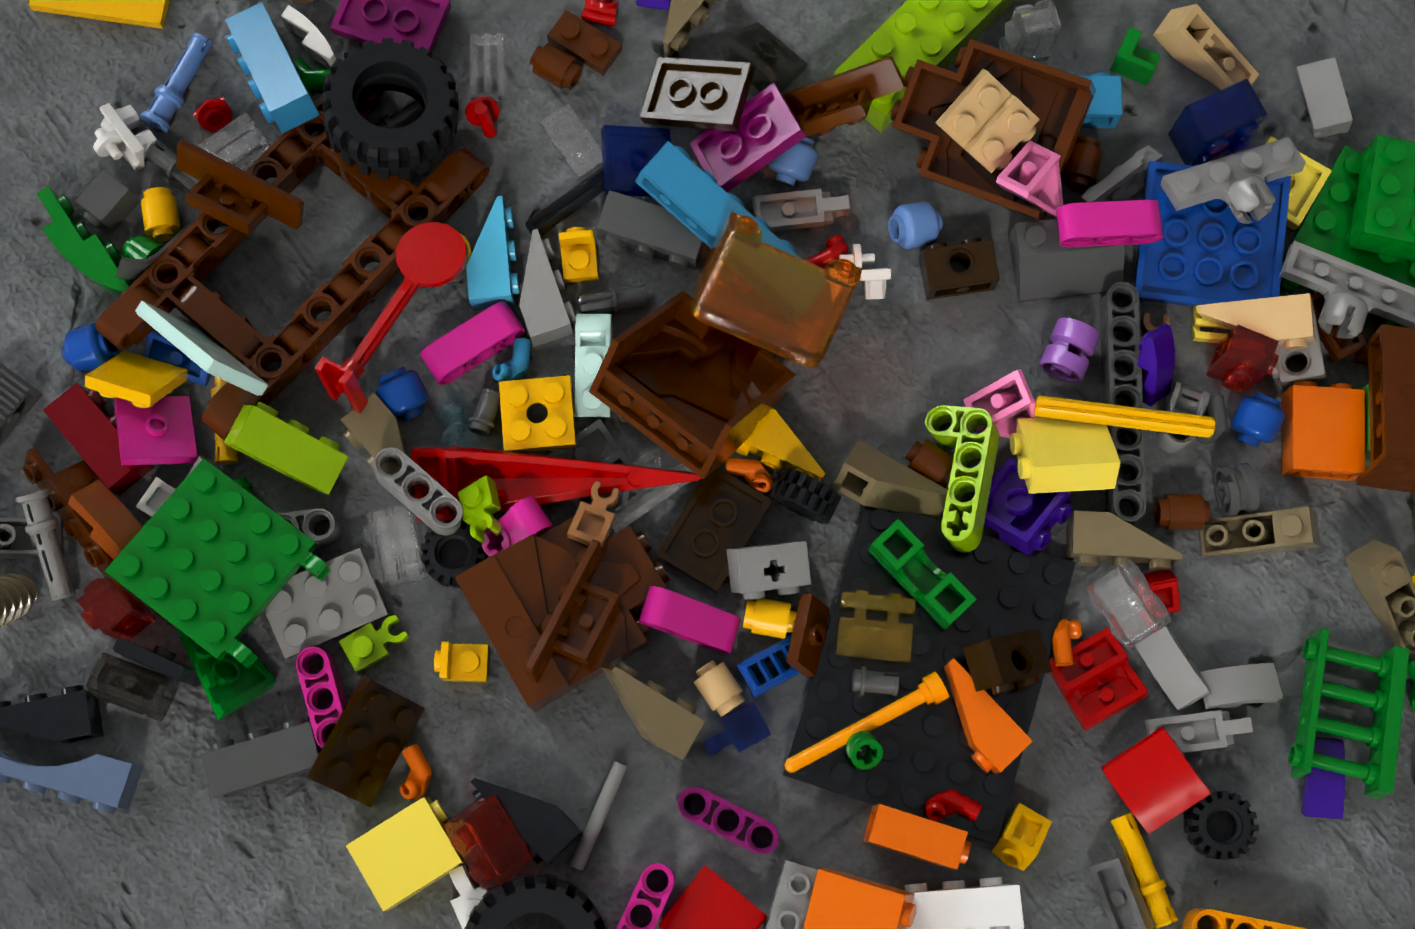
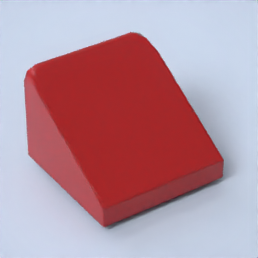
M1159 570L1135 576L1136 587L1145 618L1181 611L1178 578L1170 570Z

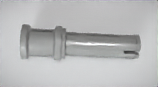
M45 489L16 497V501L22 504L28 524L25 526V531L29 536H33L49 587L51 600L55 601L75 595V591L70 581L62 549L57 538L56 528H58L59 521L58 518L53 517L47 498L50 495V491Z

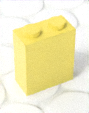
M1046 417L1018 418L1016 432L1010 435V450L1012 455H1017L1018 476L1020 479L1025 480L1029 494L1115 489L1121 462L1107 425Z
M423 797L346 845L383 911L393 909L444 877L450 871L467 862L463 856L467 852V848L457 832L452 835L444 823V821L449 819L448 815L438 800L432 802L430 798Z

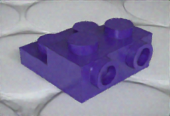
M1009 456L992 477L984 524L997 531L999 539L1030 556L1035 549L1042 551L1048 545L1052 535L1050 530L1056 522L1062 525L1069 518L1072 512L1070 492L1029 494L1025 480L1020 479L1018 476V461Z

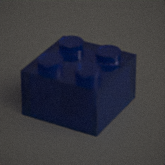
M1245 79L1185 106L1168 135L1185 165H1200L1218 159L1220 157L1219 154L1230 150L1231 153H1235L1250 144V137L1260 130L1259 125L1268 114L1249 80Z

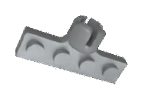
M1289 137L1165 175L1162 177L1160 186L1176 211L1213 199H1221L1226 202L1239 222L1250 224L1252 220L1246 212H1249L1251 217L1257 222L1272 211L1276 198L1266 183L1302 172L1306 162Z
M1294 241L1289 246L1279 276L1315 290L1324 296L1325 302L1318 323L1325 333L1330 334L1332 326L1338 325L1335 337L1352 339L1362 332L1368 313H1373L1408 328H1415V288L1297 241Z

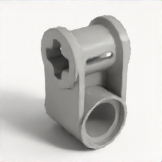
M1174 381L1167 395L1164 411L1203 416L1210 399V393L1206 391L1198 393L1181 387V382ZM1157 432L1156 434L1158 446L1163 451L1172 454L1181 452L1196 437L1183 435V440H1178L1171 433Z

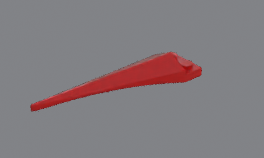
M459 446L419 447L411 450V459L458 501V492L485 475L493 479L501 509L497 512L508 510L515 503L528 496H534L539 505L591 496V488L596 481L601 482V490L598 495L612 493L614 488L619 489V492L692 482L701 479L694 472ZM414 485L416 499L427 496L429 492L426 487ZM444 508L436 513V518L439 521H452L456 518V515L452 510Z

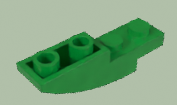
M49 186L36 193L53 219V222L43 227L42 230L60 253L95 284L118 297L136 281V279L126 280L115 277L119 267L117 261L122 258L121 254L111 241L104 243L96 234L91 235L82 221L75 222L71 214L76 210L64 193L58 196Z

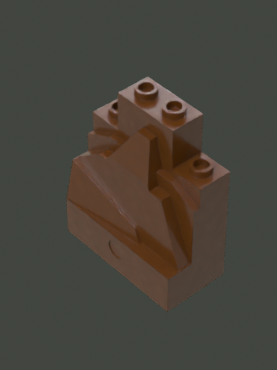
M972 39L969 40L968 46H962L955 63V67L959 68L957 73L917 59L915 67L910 66L905 75L904 87H906V91L902 101H896L890 119L894 121L892 127L897 131L930 142L929 147H924L919 155L917 167L920 168L918 175L1002 206L1007 210L1035 220H1045L1047 212L1003 190L996 183L997 177L1005 168L1001 170L995 169L990 173L935 122L979 72L985 69L1040 119L1035 124L1037 128L1036 133L1030 140L1061 156L1059 166L1062 178L1096 92L1093 82ZM1029 141L1026 143L1019 142L1011 151L1013 155L1012 160Z
M681 291L613 338L589 393L704 480L751 436L758 422L770 412L771 408L782 400L796 374L776 360L787 336L739 300L731 296L710 311L689 294Z
M1382 324L1354 356V363L1368 365L1371 465L1356 478V485L1415 493V329Z
M574 517L538 536L532 534L455 577L527 706L534 712L603 673L604 671L601 668L603 662L615 666L618 661L621 662L649 646L645 637L651 634L646 625L639 622L640 615L633 618L632 613L644 606L650 586L667 589L664 583L670 581L660 562L654 565L651 562L647 552L652 549L641 531L635 534L631 526H628L607 538L602 548L603 558L590 583L618 594L621 601L589 664L586 665L554 651L537 683L529 679L525 670L524 659L526 653L533 644L537 645L543 634L541 628L545 617L549 612L554 613L560 602L558 596L563 583L566 580L571 581L576 571L575 563L580 551L583 548H588L585 544L567 538V532Z

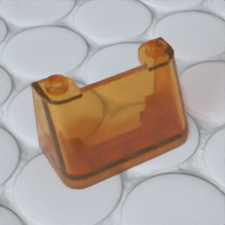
M731 212L698 276L690 306L692 314L699 321L798 364L806 367L819 366L860 282L862 269L846 259L832 260L826 269L820 268L761 242L762 231L758 223L749 216H740Z

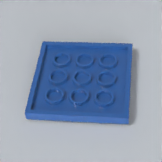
M1149 161L1143 200H1156L1159 202L1163 239L1154 243L1138 244L1134 287L1138 291L1139 301L1195 307L1205 304L1279 297L1281 281L1279 275L1283 261L1291 176L1267 182L1266 185L1276 198L1272 211L1257 222L1251 217L1249 212H1246L1252 223L1243 224L1235 218L1226 202L1221 199H1213L1176 211L1160 186L1162 177L1193 166Z

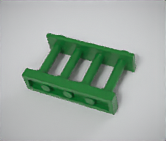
M1321 628L1308 637L1303 646L1302 657L1306 659L1296 741L1291 745L1288 754V764L1292 766L1291 777L1299 779L1311 773V767L1362 779V783L1365 784V796L1380 799L1392 794L1394 791L1410 649L1394 646L1382 653L1378 658L1327 646L1329 629ZM1325 660L1374 672L1375 676L1378 677L1377 690L1372 693L1323 681ZM1321 695L1370 707L1371 711L1374 712L1373 725L1370 728L1318 716ZM1316 731L1366 743V746L1370 748L1368 761L1362 764L1313 752Z

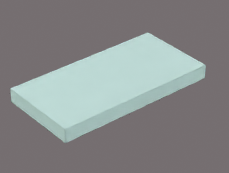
M141 300L135 310L137 315L204 371L257 396L263 395L268 384L200 329Z

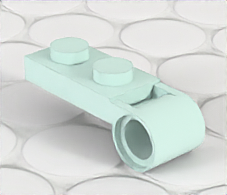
M576 314L574 417H611V409L589 393V390L612 342V314Z

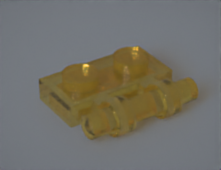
M857 590L856 593L842 592L841 606L855 609L854 618H839L836 655L909 663L911 660L913 624L899 623V614H914L915 599L901 598V594L890 593L889 597L868 595V591ZM867 609L887 611V621L866 620Z

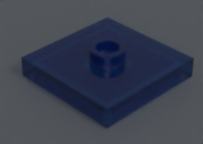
M603 125L601 128L605 195H608L609 190L627 196L652 197L635 180L641 170L667 141L671 143L670 129Z

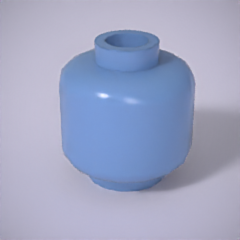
M805 137L768 163L769 168L777 173L775 180L793 187L796 181L806 182L809 180L818 158V151L813 147V140Z
M925 201L903 204L897 207L888 222L891 239L906 250L934 244L943 227L941 214L935 211V208L930 203Z

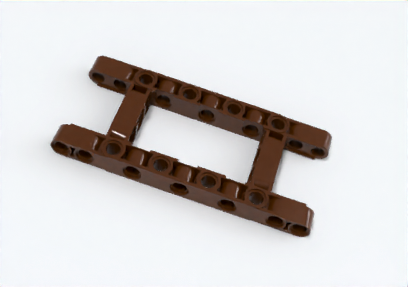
M383 92L373 94L361 103L357 111L363 118L379 104L378 100ZM321 97L315 103L320 115L283 133L246 172L264 181L268 178H276L270 184L290 194L322 162L390 220L374 236L371 234L342 263L343 268L325 286L322 284L293 313L294 318L276 337L274 335L271 337L267 336L266 338L263 337L250 324L247 317L243 314L240 316L236 314L225 303L220 294L217 292L213 294L201 283L248 236L204 212L101 314L96 322L95 329L116 348L123 351L130 348L133 344L138 345L154 329L138 316L135 311L141 300L167 313L176 308L208 337L267 383L268 387L263 395L257 396L227 382L207 402L209 406L202 415V422L225 441L243 405L257 406L258 402L269 405L400 271L396 263V248L401 237L411 228L422 223L440 222L444 224L486 180L490 172V168L466 148H462L455 154L452 152L417 188L407 179L399 180V175H389V180L378 179V173L371 172L370 176L358 172L357 164H354L353 167L348 166L342 161L341 153H336L331 147L329 136L325 132ZM315 131H324L322 134L318 136H311L312 133H314ZM420 213L427 215L425 219L420 221L412 219ZM227 226L225 231L214 233L218 227ZM371 262L380 263L374 270L364 269ZM170 275H177L173 282L163 283V280ZM321 312H331L330 317L326 320H316V317ZM282 362L281 367L277 371L267 372V368L271 363Z

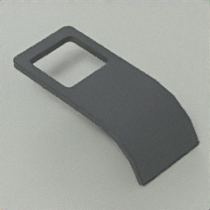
M193 219L154 255L145 259L122 257L115 277L126 280L138 279L196 219Z

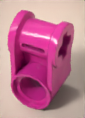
M528 496L515 503L498 520L501 524L500 533L496 534L490 529H486L484 532L485 542L482 543V548L490 557L532 534L535 536L542 534L552 528L553 525L535 497Z

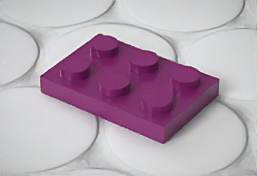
M342 0L330 29L335 35L359 43L373 40L374 44L382 43V38H393V43L402 44V40L414 42V48L418 50L422 46L432 52L451 9V4L449 0Z
M773 83L745 103L737 131L708 129L690 142V145L702 168L709 171L716 178L717 184L724 191L728 192L807 136L781 91Z

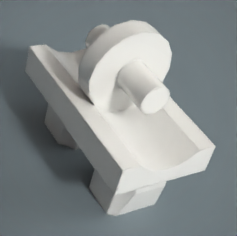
M110 103L101 106L100 111L104 115V119L101 122L102 128L97 129L94 133L98 138L93 146L94 151L100 157L111 155L114 160L124 156L135 172L145 168L144 158H146L149 146L153 143L158 148L155 144V141H157L156 137L148 129L133 135L130 130L140 126V119L131 105L116 110L113 109Z
M860 244L852 245V254L839 255V264L852 265L853 269L825 271V280L829 282L833 301L852 300L851 281H864L865 299H884L886 280L891 279V269H862V264H875V254H862Z

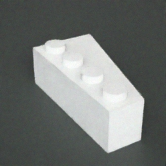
M1002 877L980 878V886L965 887L964 880L943 881L942 889L928 890L927 883L904 885L905 891L914 893L912 904L917 906L914 922L910 928L906 927V929H1024L1020 886L1016 884H1003Z

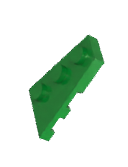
M176 628L218 721L272 689L277 680L258 659L249 669L230 654H227L220 662Z

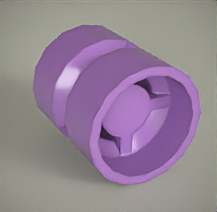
M1059 318L1050 336L1053 344L1047 345L1039 367L1045 373L1059 380L1080 383L1089 366L1087 357L1093 355L1100 339V333L1092 326L1079 320Z

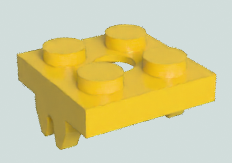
M570 375L499 382L503 447L505 452L523 453L577 448L575 408ZM533 404H543L548 410L547 418L541 423H533L527 418V410Z

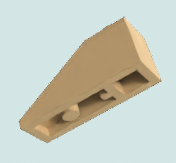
M1198 4L1171 9L1153 34L1175 60L1235 100H1242L1259 75Z
M1310 293L1198 305V313L1202 318L1276 345H1285V350L1304 349L1308 347L1307 342H1316L1313 303Z

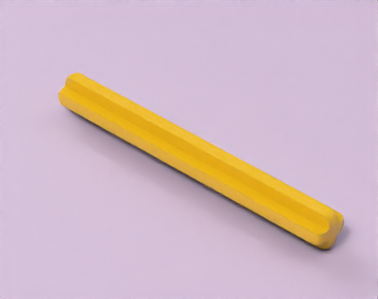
M1041 395L1035 400L1034 414L1038 417L1205 438L1211 437L1215 431V419L1209 416Z

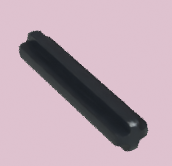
M601 167L526 221L527 230L532 235V230L538 229L541 237L615 183V176L608 167Z

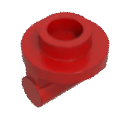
M585 0L582 20L615 27L619 2L617 0Z
M223 96L203 102L198 110L193 112L200 126L212 133L225 130L232 121V111Z
M483 96L469 102L465 109L469 123L481 126L485 137H494L497 134L494 121L500 114L497 101L491 97Z

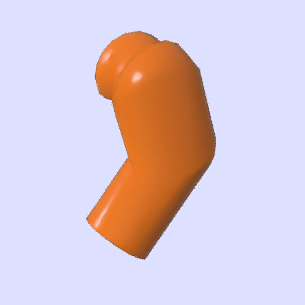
M728 458L725 461L726 473L732 476H742L750 487L762 494L769 492L773 484L772 477L760 461L740 458Z
M1066 618L1059 621L1052 636L1055 666L1074 664L1071 639H1079L1082 635L1081 623L1078 620L1068 621Z
M418 743L401 752L410 767L405 783H402L400 786V793L406 800L420 799L426 793L432 777V769Z

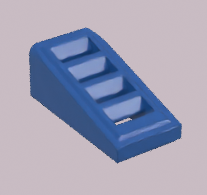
M792 635L736 665L738 672L754 699L800 674L792 666V669L785 671L776 653L782 650L787 659ZM770 658L779 674L775 678L772 677L764 663V660ZM756 664L766 680L762 685H760L751 669Z

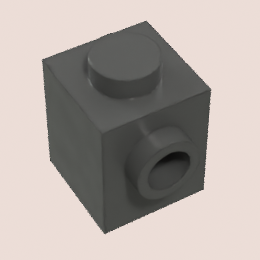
M104 170L93 181L84 185L80 191V196L75 200L83 208L84 212L81 216L97 229L103 225L112 233L140 202L127 187Z

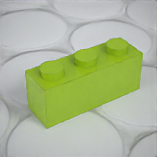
M258 402L257 406L243 405L224 444L317 493L329 495L348 458L347 455L338 451L340 445L323 436L319 440L307 434L310 430L307 426L290 419L286 423L276 417L278 411L266 404Z

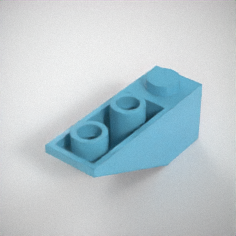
M497 196L466 265L468 297L473 310L487 309L501 301H506L509 306H515L514 294H520L518 273H512L511 261H517L515 240H509L508 228H514L512 207H506L503 196Z

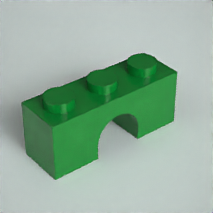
M897 519L871 544L868 551L945 630L977 599L951 572L946 574L939 569L924 552V544Z

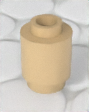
M712 660L695 672L699 678L693 683L713 712L717 710L721 717L745 702L741 695L743 692L742 688L724 662L717 665Z

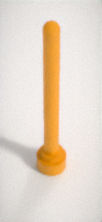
M936 672L922 678L923 682L917 685V690L788 758L784 763L786 771L790 773L796 772L843 747L853 734L860 731L871 732L925 702L927 705L933 702L936 705L950 698L945 685Z

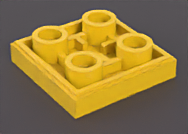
M122 351L85 375V387L98 391L101 396L106 398L118 397L131 401L132 405L136 407L149 408L186 382L188 369L128 351Z

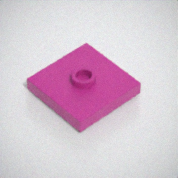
M165 396L149 408H139L132 405L131 401L118 397L115 398L114 405L121 466L190 464L196 462L197 450L189 396Z

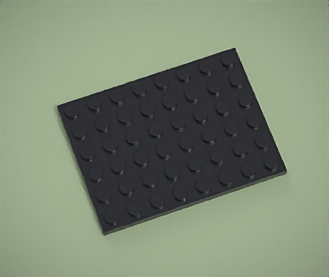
M865 506L826 632V640L822 645L817 673L812 678L788 758L917 690V685L923 682L922 678L933 672H936L941 678L950 698L937 705L934 702L927 705L925 702L872 730L870 733L877 738L882 746L883 757L880 763L871 769L862 770L857 768L848 757L846 745L796 772L790 773L784 769L783 776L872 805L882 804L929 819L925 809L929 798L943 791L954 789L982 804L980 813L975 821L956 812L944 817L938 823L967 831L968 836L997 844L1023 752L1001 773L994 774L992 770L986 773L975 763L971 757L975 752L968 745L944 666L954 658L971 676L963 648L990 638L1034 629L1040 630L1049 659L1053 646L1052 636L1061 618L1076 563L1036 550L1030 556H1027L1001 539L982 534L981 542L975 550L962 553L955 550L942 532V521L918 513H899ZM897 519L924 544L923 550L930 560L946 574L951 572L977 599L945 630L868 551L871 544ZM866 666V670L899 672L897 696L864 692V695L860 696L857 691H852L853 670ZM1045 674L1038 676L1039 684L1018 689L1017 684L1014 683V690L993 695L992 689L985 690L1027 735ZM864 745L861 747L862 752H858L860 756L868 754L867 749L871 750L869 745Z

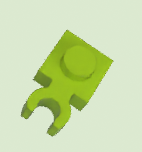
M485 475L458 492L459 502L463 509V521L470 525L471 536L480 543L485 542L484 531L487 527L496 534L501 531L500 522L493 517V514L501 509L496 484L493 479Z
M397 615L387 617L379 630H376L375 626L370 622L339 641L356 673L359 674L390 656L386 648L388 644H401L410 637L406 631L397 636L391 634V627L400 621Z

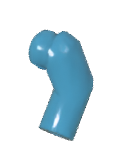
M525 338L514 339L512 359L501 363V365L497 363L492 370V376L496 381L518 380L528 372L531 340Z

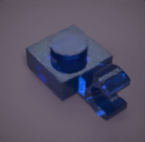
M753 702L721 719L725 730L704 741L703 745L709 756L716 754L731 744L740 753L771 736V733Z

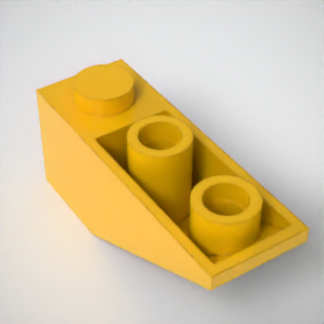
M772 408L758 422L751 436L735 451L744 456H747L749 452L762 458L760 461L762 464L779 471L781 467L790 468L791 470L796 469L800 473L804 472L812 478L819 479L820 482H823L825 476L822 468L778 412Z

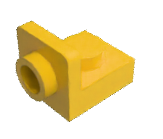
M572 227L567 229L566 232L559 233L564 284L598 281L596 243L593 230H587L584 227Z
M442 641L441 650L435 651L434 671L440 672L439 677L443 681L488 682L490 646L488 644H452L449 641Z
M1018 803L1001 838L994 845L992 853L999 857L1004 864L1024 871L1037 857L1052 821Z

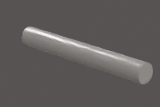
M615 761L613 762L570 866L581 871L584 870L627 766Z

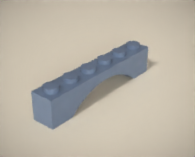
M0 749V782L10 783L12 777L24 781L22 785L24 789L45 793L47 787L59 791L57 796L59 799L80 803L81 798L94 801L92 808L113 814L116 808H130L143 769V765L101 754H95L81 761L60 766H36L15 759Z

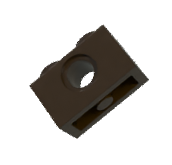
M974 237L963 240L961 244L947 246V243L943 242L934 243L922 250L919 259L926 300L995 290L1000 280L992 239L982 241L981 238ZM959 261L965 265L967 270L956 272L951 268L950 263Z
M1039 629L990 638L963 648L976 692L992 689L993 695L1014 690V683L1017 684L1018 689L1039 684L1038 676L1052 672Z

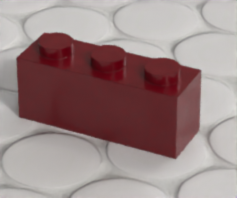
M75 383L44 408L43 411L105 486L120 496L150 472L153 467L151 465L121 466L116 414L113 413L109 416L103 409L107 402L97 391L87 390L79 383Z

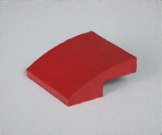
M1108 627L1072 647L1073 665L1055 666L1054 658L1049 660L1052 669L1050 674L1084 731L1091 729L1148 696V690L1128 663L1129 656Z
M1163 726L1101 766L1110 783L1148 834L1211 794L1208 786L1188 762L1183 751Z
M704 865L658 925L662 929H759L768 916L709 867Z

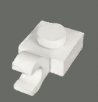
M462 865L449 872L453 884L460 894L459 897L450 902L462 929L467 925L469 915L474 906H477L483 899V895L489 891L486 884L475 888L466 865Z

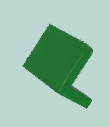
M1129 27L1109 70L1147 86L1157 68L1156 65L1160 55L1137 45L1142 32Z

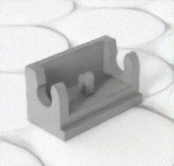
M1333 57L1296 67L1297 77L1301 84L1314 137L1322 138L1349 132L1353 118L1336 58Z

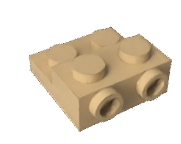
M982 69L935 123L982 167L992 173L995 169L1001 170L1010 163L1013 157L1011 151L1019 142L1026 143L1035 135L1037 130L1035 124L1040 119L987 70Z

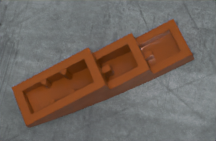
M99 479L70 496L68 504L93 527L90 537L113 560L142 528L123 503Z

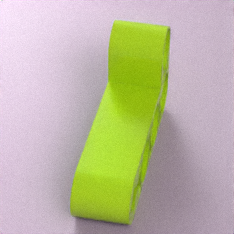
M946 405L937 406L928 412L925 425L940 447L955 449L941 529L955 550L962 553L970 552L978 547L982 539L999 442V430L991 415L985 409ZM952 423L949 429L941 432L938 431L943 424ZM987 425L982 433L973 434V431L978 426ZM975 458L981 459L976 467L966 468L971 460ZM975 492L974 497L970 501L960 502L964 494Z

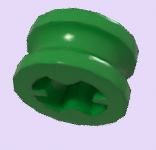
M857 732L846 743L847 755L859 769H871L878 765L883 757L881 744L870 732ZM869 745L871 750L867 749L868 754L860 756L858 751L862 752L861 747Z

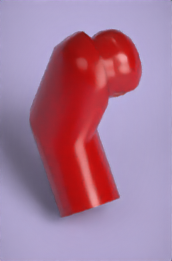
M834 235L827 240V249L804 261L815 265L820 271H823L837 263L839 255L848 254L849 246L845 243L842 236Z
M954 789L931 796L925 805L927 817L935 822L942 821L944 817L956 812L975 821L982 808V804Z

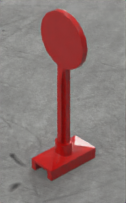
M427 222L411 228L401 237L396 248V263L403 277H405L404 281L350 359L347 358L343 365L340 366L322 356L314 368L331 399L337 401L340 395L344 393L348 397L354 411L361 414L368 403L358 383L365 372L364 367L414 293L421 286L425 288L442 286L453 281L462 272L467 260L466 244L460 233L453 227L440 222Z

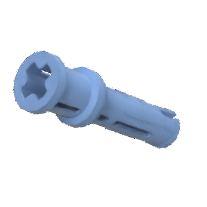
M199 33L192 34L164 85H159V87L155 88V97L147 111H142L140 114L141 120L160 132L167 133L170 126L168 123L177 108L181 109L184 105L183 95L213 45L211 41H207L208 38Z

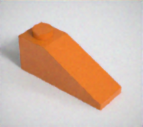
M953 658L944 666V670L968 745L975 752L971 757L986 773L990 770L994 774L1001 773L1033 741L985 690L976 692L972 677Z

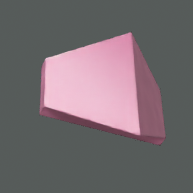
M1029 140L999 174L996 183L1003 190L1057 217V208L1063 205L1059 166L1061 156Z
M1021 369L1010 373L963 399L966 407L985 409L996 424L999 436L1009 439L1010 435L1016 432L1018 418L1037 417L1034 414L1035 400ZM987 425L978 426L976 432H983Z

